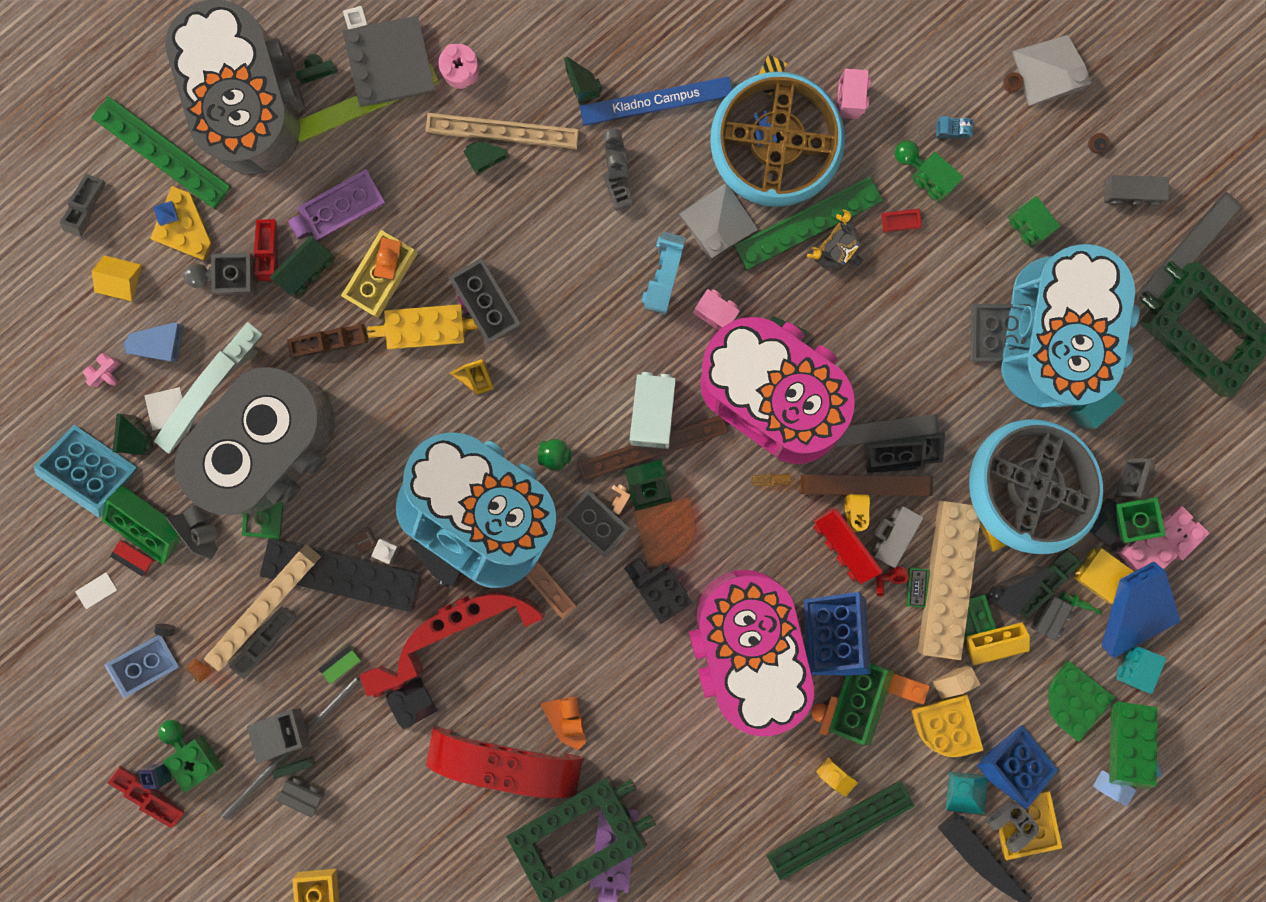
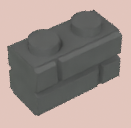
M1051 596L1042 605L1030 628L1055 641L1056 638L1062 636L1064 623L1071 619L1073 606Z
M294 776L288 778L277 801L312 818L317 812L325 793L317 785L312 784L310 786L304 783L305 780L301 777Z

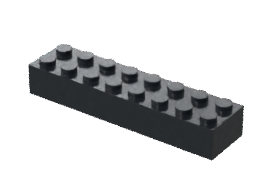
M269 538L260 577L274 580L305 544ZM309 546L321 558L296 585L407 612L414 610L423 575L422 572Z

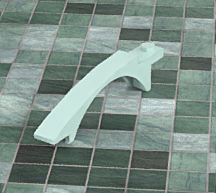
M247 322L228 346L215 356L171 414L154 442L170 454L179 442L186 438L187 433L189 434L196 415L212 393L237 368L256 356L258 351L254 347L263 338L264 334Z

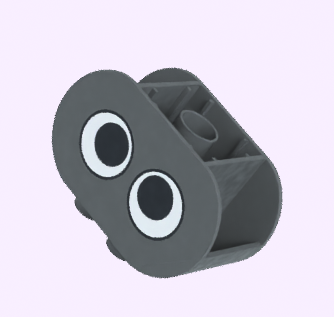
M261 367L244 373L180 444L175 456V473L181 489L198 507L221 515L257 513L265 511L281 501L284 504H288L301 490L296 481L306 472L310 475L316 473L327 460L322 452L329 445L335 426L334 412L328 397L313 382L277 368Z

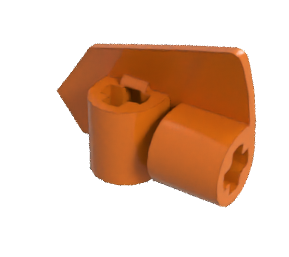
M577 697L541 703V707L560 742L579 750L587 740L583 719L580 717Z

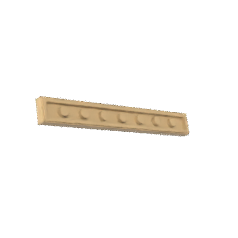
M427 113L425 130L429 134L577 150L579 129Z

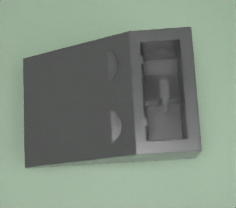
M301 708L291 709L247 726L257 764L311 746Z

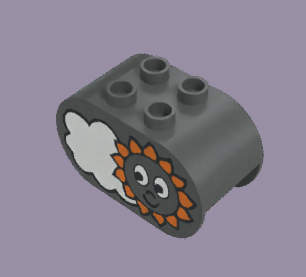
M206 0L184 9L169 26L165 48L193 140L204 152L217 158L228 168L240 173L261 174L280 167L293 155L298 146L300 119L297 111L305 109L304 99L299 87H294L291 78L286 75L287 73L294 72L293 62L288 49H283L279 38L272 39L246 9L235 3L225 0Z

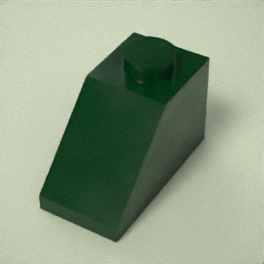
M473 142L467 145L463 151L476 175L509 157L506 149L483 142Z

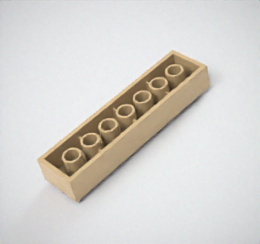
M938 501L929 565L926 607L923 609L918 652L922 655L961 660L980 520L973 505Z

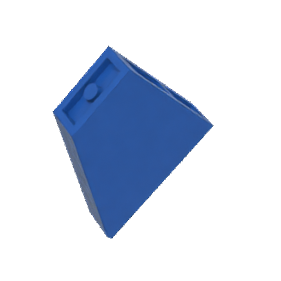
M1153 561L1119 580L1102 642V648L1112 658L1181 622L1166 571Z

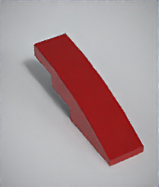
M121 765L107 782V784L123 792V797L140 806L139 810L170 828H173L184 814L183 810L157 789H143L140 777Z

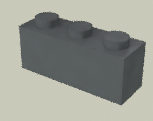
M1111 175L1105 179L1104 202H1111V205L1130 203V206H1140L1142 203H1149V206L1156 207L1169 200V177Z

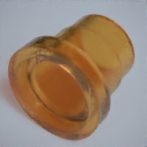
M197 659L192 660L186 668L198 683L202 682L212 669L209 665H205Z

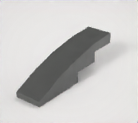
M281 606L255 634V637L246 645L229 668L242 679H245L296 618Z

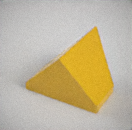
M483 359L463 365L449 373L474 391L476 395L494 390L486 362Z

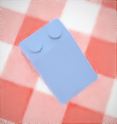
M159 635L104 665L123 698L179 668L162 636Z

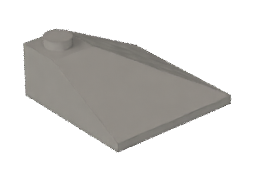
M1068 35L1012 52L1018 73L1024 80L1023 89L1028 106L1082 91L1091 84L1086 66Z
M727 183L679 214L710 262L734 247L735 244L758 231Z

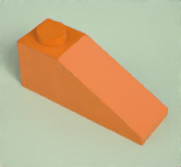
M894 672L888 692L924 705L930 686L925 682Z

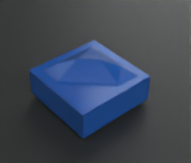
M173 201L153 207L160 226L179 221Z

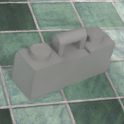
M899 506V508L893 510L890 516L892 518L891 522L883 518L874 533L881 540L880 542L876 541L872 547V556L893 568H896L923 517L904 506ZM887 526H890L887 534L884 536L883 533L885 529L887 528Z

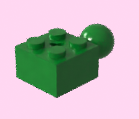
M902 141L895 148L894 155L897 162L902 165H912L917 169L911 176L914 179V184L919 188L923 187L928 192V196L934 201L940 202L963 178L957 170L935 151L926 161L919 156V147L913 141Z
M167 720L160 725L158 737L164 744L173 745L177 752L163 760V763L182 791L186 793L221 769L223 765L203 735L186 744L182 738L184 735L182 724L177 720Z

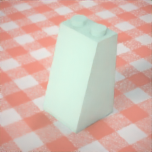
M642 372L641 375L637 374L630 431L631 446L669 449L676 378H672V375L661 374V376H653V373Z

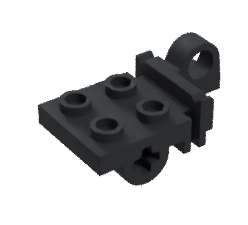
M639 557L624 568L638 590L643 587L640 594L660 624H663L693 603L672 571L666 572L670 569L666 562L649 572Z

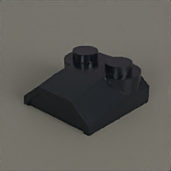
M1106 498L1102 503L1098 518L1089 532L1108 545L1111 550L1116 551L1123 543L1117 523L1116 504L1119 503Z
M422 677L386 695L388 705L397 723L403 730L438 711L422 681Z

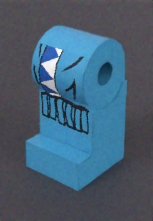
M940 116L936 121V138L959 139L973 137L974 120Z

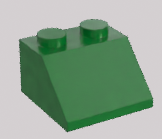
M1158 497L1116 504L1117 523L1122 542L1128 543L1166 536Z

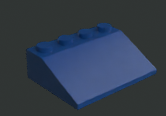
M860 592L804 599L806 656L811 675L853 676L871 674L866 598Z

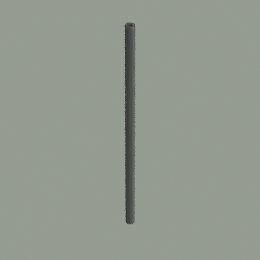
M355 677L306 727L308 736L361 682L358 677ZM291 753L277 757L221 816L227 820Z

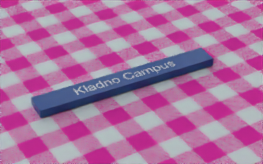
M728 76L581 105L580 111L583 126L724 99L732 89Z

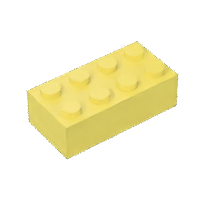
M382 230L377 235L341 295L378 319L418 254L413 248L402 243L394 280L375 277L376 258L381 239L387 238L399 241Z

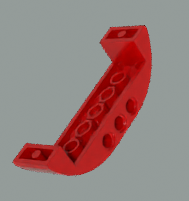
M489 592L473 598L466 596L455 602L456 605L453 607L451 604H448L437 610L438 614L425 621L408 638L398 663L399 684L418 676L423 671V667L415 652L418 649L513 606H516L525 627L542 620L545 613L528 598L510 592ZM473 603L479 605L480 611L473 609ZM455 611L461 613L462 619H458L455 616ZM438 619L443 621L444 627L439 626Z
M434 726L426 766L439 775L474 786L531 797L567 798L576 795L583 756L565 753L564 758L542 754L452 735V730Z

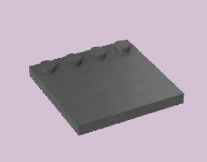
M418 16L342 31L360 107L435 92Z

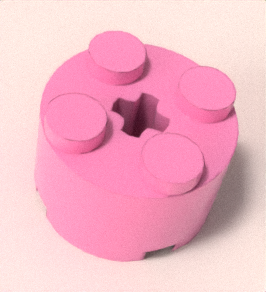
M450 44L446 46L439 57V69L443 78L450 86L464 89L477 81L480 73L479 63L475 53L468 46Z

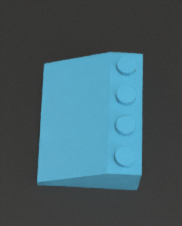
M73 425L33 466L38 477L98 518L103 515L106 499L121 486L125 487L137 470L136 466L117 453L112 452L111 449L76 425Z

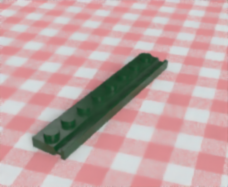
M899 780L772 850L766 856L781 881L915 807L904 785Z

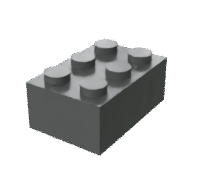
M589 489L562 517L603 557L631 529Z

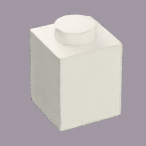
M380 538L371 557L391 564L394 562L401 545L386 538Z

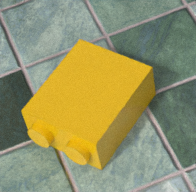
M1095 547L1087 553V559L1083 565L1081 564L1077 567L1073 579L1108 604L1113 605L1119 580L1134 571L1102 548Z

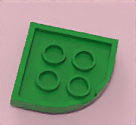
M1068 660L1052 679L1047 694L1049 712L1053 720L1062 730L1078 742L1081 741L1115 698Z

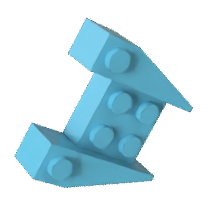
M663 232L662 236H658L656 247L659 248L658 253L661 254L659 265H662L661 270L657 269L654 281H649L647 292L644 291L641 303H645V309L666 314L686 237Z

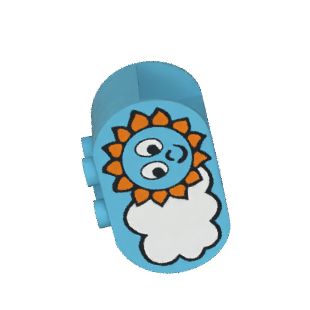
M1090 244L1075 245L1065 248L1053 256L1031 262L1018 274L1011 299V304L1016 308H1010L1009 316L1017 318L1018 327L1013 331L1006 332V336L1014 335L1018 339V343H1016L1013 337L1006 338V346L1003 351L1004 358L1001 365L1004 382L1018 399L1040 408L1085 405L1104 398L1116 387L1122 377L1123 369L1130 365L1133 358V346L1128 344L1130 328L1132 329L1136 326L1140 313L1138 305H1134L1135 285L1133 277L1127 265L1119 256L1101 246ZM1018 304H1030V306H1024V305H1018ZM1009 318L1007 328L1013 329L1016 326V320ZM1022 338H1027L1025 343L1021 344Z
M462 433L435 435L418 445L407 461L403 484L396 500V515L400 526L411 538L482 586L502 588L517 583L533 569L554 533L556 511L549 492L536 480L537 475L530 467L524 464L515 466L504 458V451L497 444L491 441H486L483 444L478 439Z

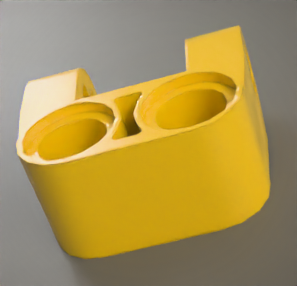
M846 495L844 501L845 521L854 533L867 529L869 526V495Z

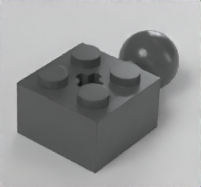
M251 253L211 254V270H207L202 264L193 263L188 265L183 273L185 282L193 288L203 287L208 281H211L212 293L219 296L257 295V278L254 275L256 257Z

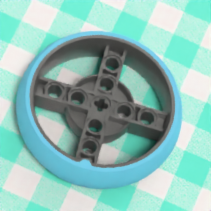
M1035 419L1021 420L997 429L979 447L970 469V497L979 520L996 539L1021 552L1050 554L1069 548L1090 531L1101 510L1103 481L1094 455L1077 435L1052 422ZM1034 436L1039 438L1033 458L1024 459L1016 465L995 456L1000 446L1014 437ZM1060 450L1072 463L1077 473L1081 493L1065 486L1064 477L1056 466ZM999 467L1003 470V475L999 472ZM1016 475L1020 477V482L1017 480ZM990 479L1007 486L1009 498L1017 507L1011 524L1003 517L994 502L990 488ZM1028 501H1031L1032 507L1029 506ZM1055 508H1058L1076 516L1070 528L1059 536L1048 539L1033 537L1040 515L1050 513ZM1023 518L1026 520L1027 525L1023 523Z

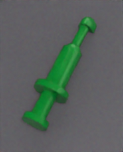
M1065 591L1060 594V600L1069 601V605L1073 607L1078 606L1085 610L1091 609L1096 614L1102 615L1101 609L1092 607L1091 603L1079 599L1078 595L1070 596Z

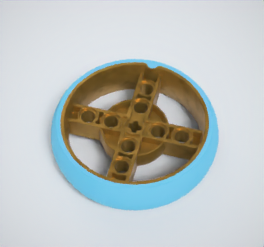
M768 72L743 81L724 98L712 123L710 142L712 156L718 172L733 191L759 205L784 207L813 197L831 181L843 157L845 133L843 121L836 104L819 85L797 74ZM775 89L772 111L759 117L753 125L728 122L735 108L743 100L755 93ZM793 92L805 97L816 106L824 117L829 135L805 132L799 119L791 114ZM778 99H785L787 101V104H779ZM768 115L767 124L771 123V127L759 126V121ZM781 117L785 123L778 124L775 118ZM756 130L764 133L765 137L763 140L758 141L754 138ZM736 131H742L744 133V137L737 138L734 133ZM773 135L779 137V143L772 142L774 140ZM792 139H799L801 141V145L795 146L792 143ZM817 141L820 144V148H813L811 142ZM725 144L750 147L754 157L761 164L765 165L762 188L751 184L736 171L728 157ZM802 154L827 157L821 170L808 183L791 190L780 191L783 167L795 163ZM777 155L780 161L773 162L770 156ZM768 174H775L777 180L770 181Z

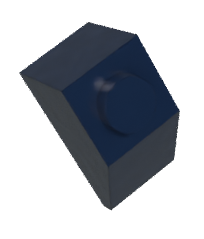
M163 762L138 770L143 789H158L172 781V775Z

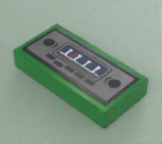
M909 568L906 606L925 608L929 569Z

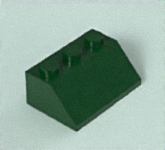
M310 236L270 278L292 297H301L307 292V287L311 283L314 284L320 279V274L324 270H328L333 266L336 257L318 240Z

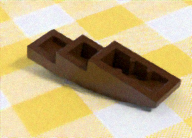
M357 324L345 328L340 327L324 332L319 331L287 339L290 358L368 343L365 324Z

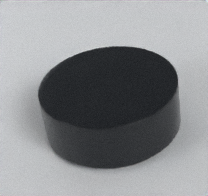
M163 623L155 625L154 633L156 635L165 637L174 635L175 626Z

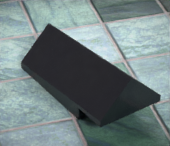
M945 432L865 443L867 473L925 469V464L942 463Z

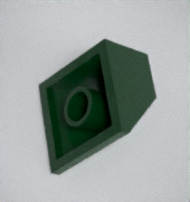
M568 56L564 57L565 69L578 104L580 105L600 97L599 90H602L599 79H595L593 73Z
M117 413L112 452L150 455L153 449L151 434L135 415Z

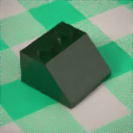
M662 460L624 469L635 511L672 502Z

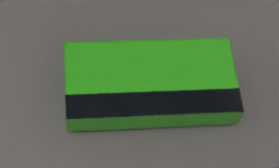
M349 645L318 670L331 684L362 659Z

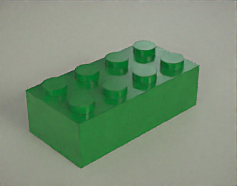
M871 662V674L845 677L829 728V732L864 746L872 744L894 674V670Z
M1116 702L1111 706L1109 783L1146 789L1157 786L1158 707L1125 702Z

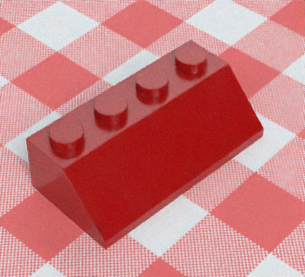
M829 508L812 521L815 524L813 526L815 532L819 536H824L826 539L825 545L830 551H835L838 555L836 560L842 567L846 566L849 570L847 575L853 582L857 581L859 584H862L883 572L837 509Z

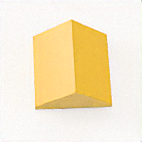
M104 255L92 270L94 292L133 302L142 265Z

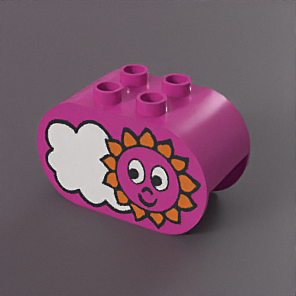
M748 317L732 321L713 336L704 353L701 393L706 405L716 415L781 461L790 464H805L824 456L846 431L854 413L855 400L853 389L845 373L834 365L838 359L836 355L821 345H818L813 350L802 342L805 337L804 333L788 322L783 327H780L771 320L758 317Z
M736 570L717 577L705 588L699 598L696 609L698 629L688 631L695 659L705 657L707 667L698 669L705 698L715 696L724 717L742 732L755 736H773L786 732L805 718L814 699V685L793 600L784 587L761 572Z

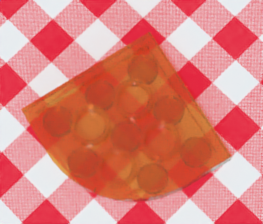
M689 497L634 512L648 567L673 561L680 557L690 546L695 534V517Z

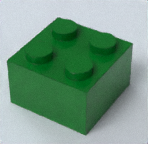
M1037 196L1007 217L1010 220L1009 224L1011 227L1018 230L1022 241L1030 247L1041 242L1060 227L1059 223Z

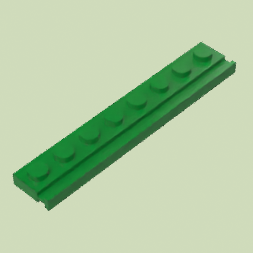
M109 96L106 97L105 102L101 103L91 118L210 207L216 209L231 187Z
M868 177L735 244L734 248L747 271L838 225L839 222L842 223V221L836 218V215L839 214L843 217V209L849 211L851 217L881 203L883 200L871 177Z

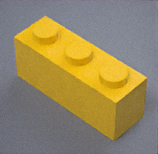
M1022 622L966 637L967 653L973 666L1025 653L1030 650V636Z

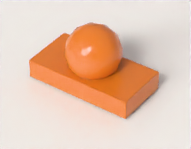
M387 238L381 239L376 258L375 277L394 280L402 245L401 241Z
M832 696L828 706L824 703H818L813 706L812 717L817 722H823L819 731L820 734L829 735V728L839 698Z

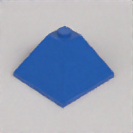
M1023 725L1019 726L991 749L977 764L978 768L991 783L1024 809L1029 808L1058 772L1056 766Z

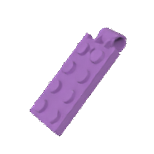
M365 169L299 206L297 209L301 215L291 218L288 223L297 239H303L312 233L314 238L320 241L385 205L386 202L368 170Z
M599 808L594 853L618 840L601 808ZM628 809L634 821L637 822L638 810ZM632 856L591 879L590 889L599 887L598 902H617L618 890H624V893H628ZM609 876L613 877L612 881L608 880Z

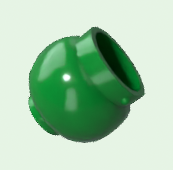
M560 439L542 441L538 449V464L545 466L548 470L560 471L566 464L570 463L571 449H568L567 443Z

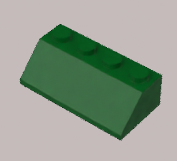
M121 486L106 499L101 521L161 564L166 563L182 540L166 519V515L154 509L147 501H143L133 491L128 490L124 486Z

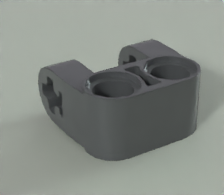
M610 129L604 134L609 179L627 177L628 168L622 133L619 129Z
M1009 801L991 814L987 819V823L993 830H998L1011 821L1018 831L1007 839L1005 845L1012 853H1016L1037 836L1039 827L1022 806L1015 801ZM1018 808V813L1011 816L1012 810ZM1030 823L1029 830L1024 831V826Z

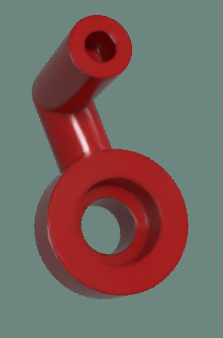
M896 566L889 573L876 576L877 596H884L885 581H890L894 584L906 583L909 580L908 570L901 566Z

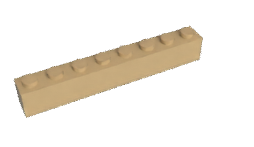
M306 544L206 655L204 660L219 671L321 556Z

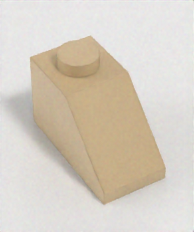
M967 664L932 681L941 699L964 694L980 686L972 667Z

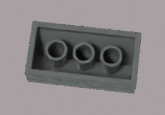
M482 258L449 276L450 281L487 344L504 338L523 327Z

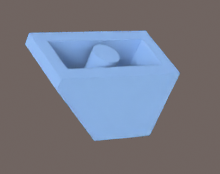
M1104 770L1101 771L1093 785L1100 792L1125 806H1128L1136 792V789L1131 786L1109 783V773Z

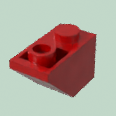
M383 666L373 668L359 675L367 697L371 695L374 698L385 694V690L390 688L392 691L398 690L405 683L399 684L398 673Z

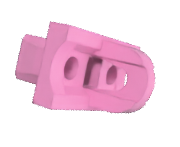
M101 353L96 359L101 367L97 370L94 366L90 365L83 371V374L88 379L86 383L89 386L98 387L105 380L109 385L115 386L118 380L111 373L122 363L118 359Z

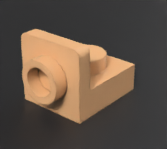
M619 484L618 487L614 485L612 489L622 495L621 497L616 496L611 505L614 507L613 512L620 515L631 496L628 494L629 489Z

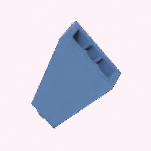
M170 323L128 334V338L124 342L125 353L177 363L184 325Z

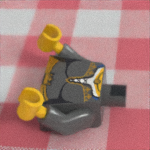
M843 209V217L839 214L836 215V218L842 221V223H838L819 248L811 247L814 250V254H807L808 258L814 259L823 268H843L847 262L857 268L864 260L855 253L860 247V239L850 219L851 213Z

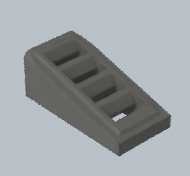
M609 173L604 174L603 177L615 211L634 205L625 178L620 177V179L609 182ZM622 183V186L613 189L611 187L612 185ZM623 189H624V191H625V192H623V193H621V194L614 195V192H617V191H620V190H623ZM624 196L627 197V199L622 200L620 202H617L616 200Z

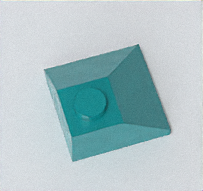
M949 772L945 810L984 815L988 785L986 776Z

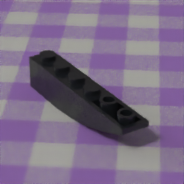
M954 812L938 826V829L965 861L984 879L1018 902H1031L1032 897L1025 889L1020 890L1018 887L1020 883L1013 874L1009 876L1005 872L1008 868L1000 859L996 861L993 858L995 853L988 845H982L980 842L982 840L981 836L975 830L971 832L967 827L970 823L963 815L959 817Z

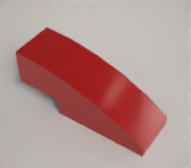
M276 219L256 220L253 254L256 257L254 275L258 282L273 281L270 276L278 269Z

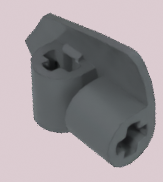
M196 505L188 508L182 514L166 517L192 553L212 560L218 550L215 544L217 531L213 524H208L202 508Z

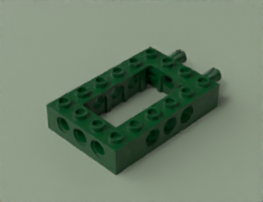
M1173 260L1169 261L1163 267V270L1174 280L1158 300L1149 291L1141 294L1143 297L1140 296L1139 301L1146 305L1149 311L1139 324L1216 394L1223 397H1233L1266 356V323L1201 263H1187L1181 269ZM1194 298L1202 300L1208 306L1207 309L1214 311L1223 323H1227L1235 331L1234 333L1237 336L1246 337L1240 346L1235 348L1236 351L1227 361H1224V363L1177 321L1178 317Z
M608 776L506 836L540 902H554L641 851L648 845L642 832L656 825L655 820L647 823L653 816L648 814V816L635 822L622 799L624 796L637 790L635 785L627 788L634 783L632 779L616 787L611 777ZM599 805L618 840L554 877L551 872L552 868L547 865L541 853L542 849L538 848L536 841Z

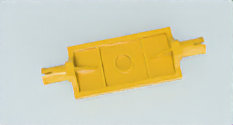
M461 304L385 310L384 325L367 327V331H369L368 338L386 337L387 349L465 343V332L478 329L473 318L466 319L463 317Z

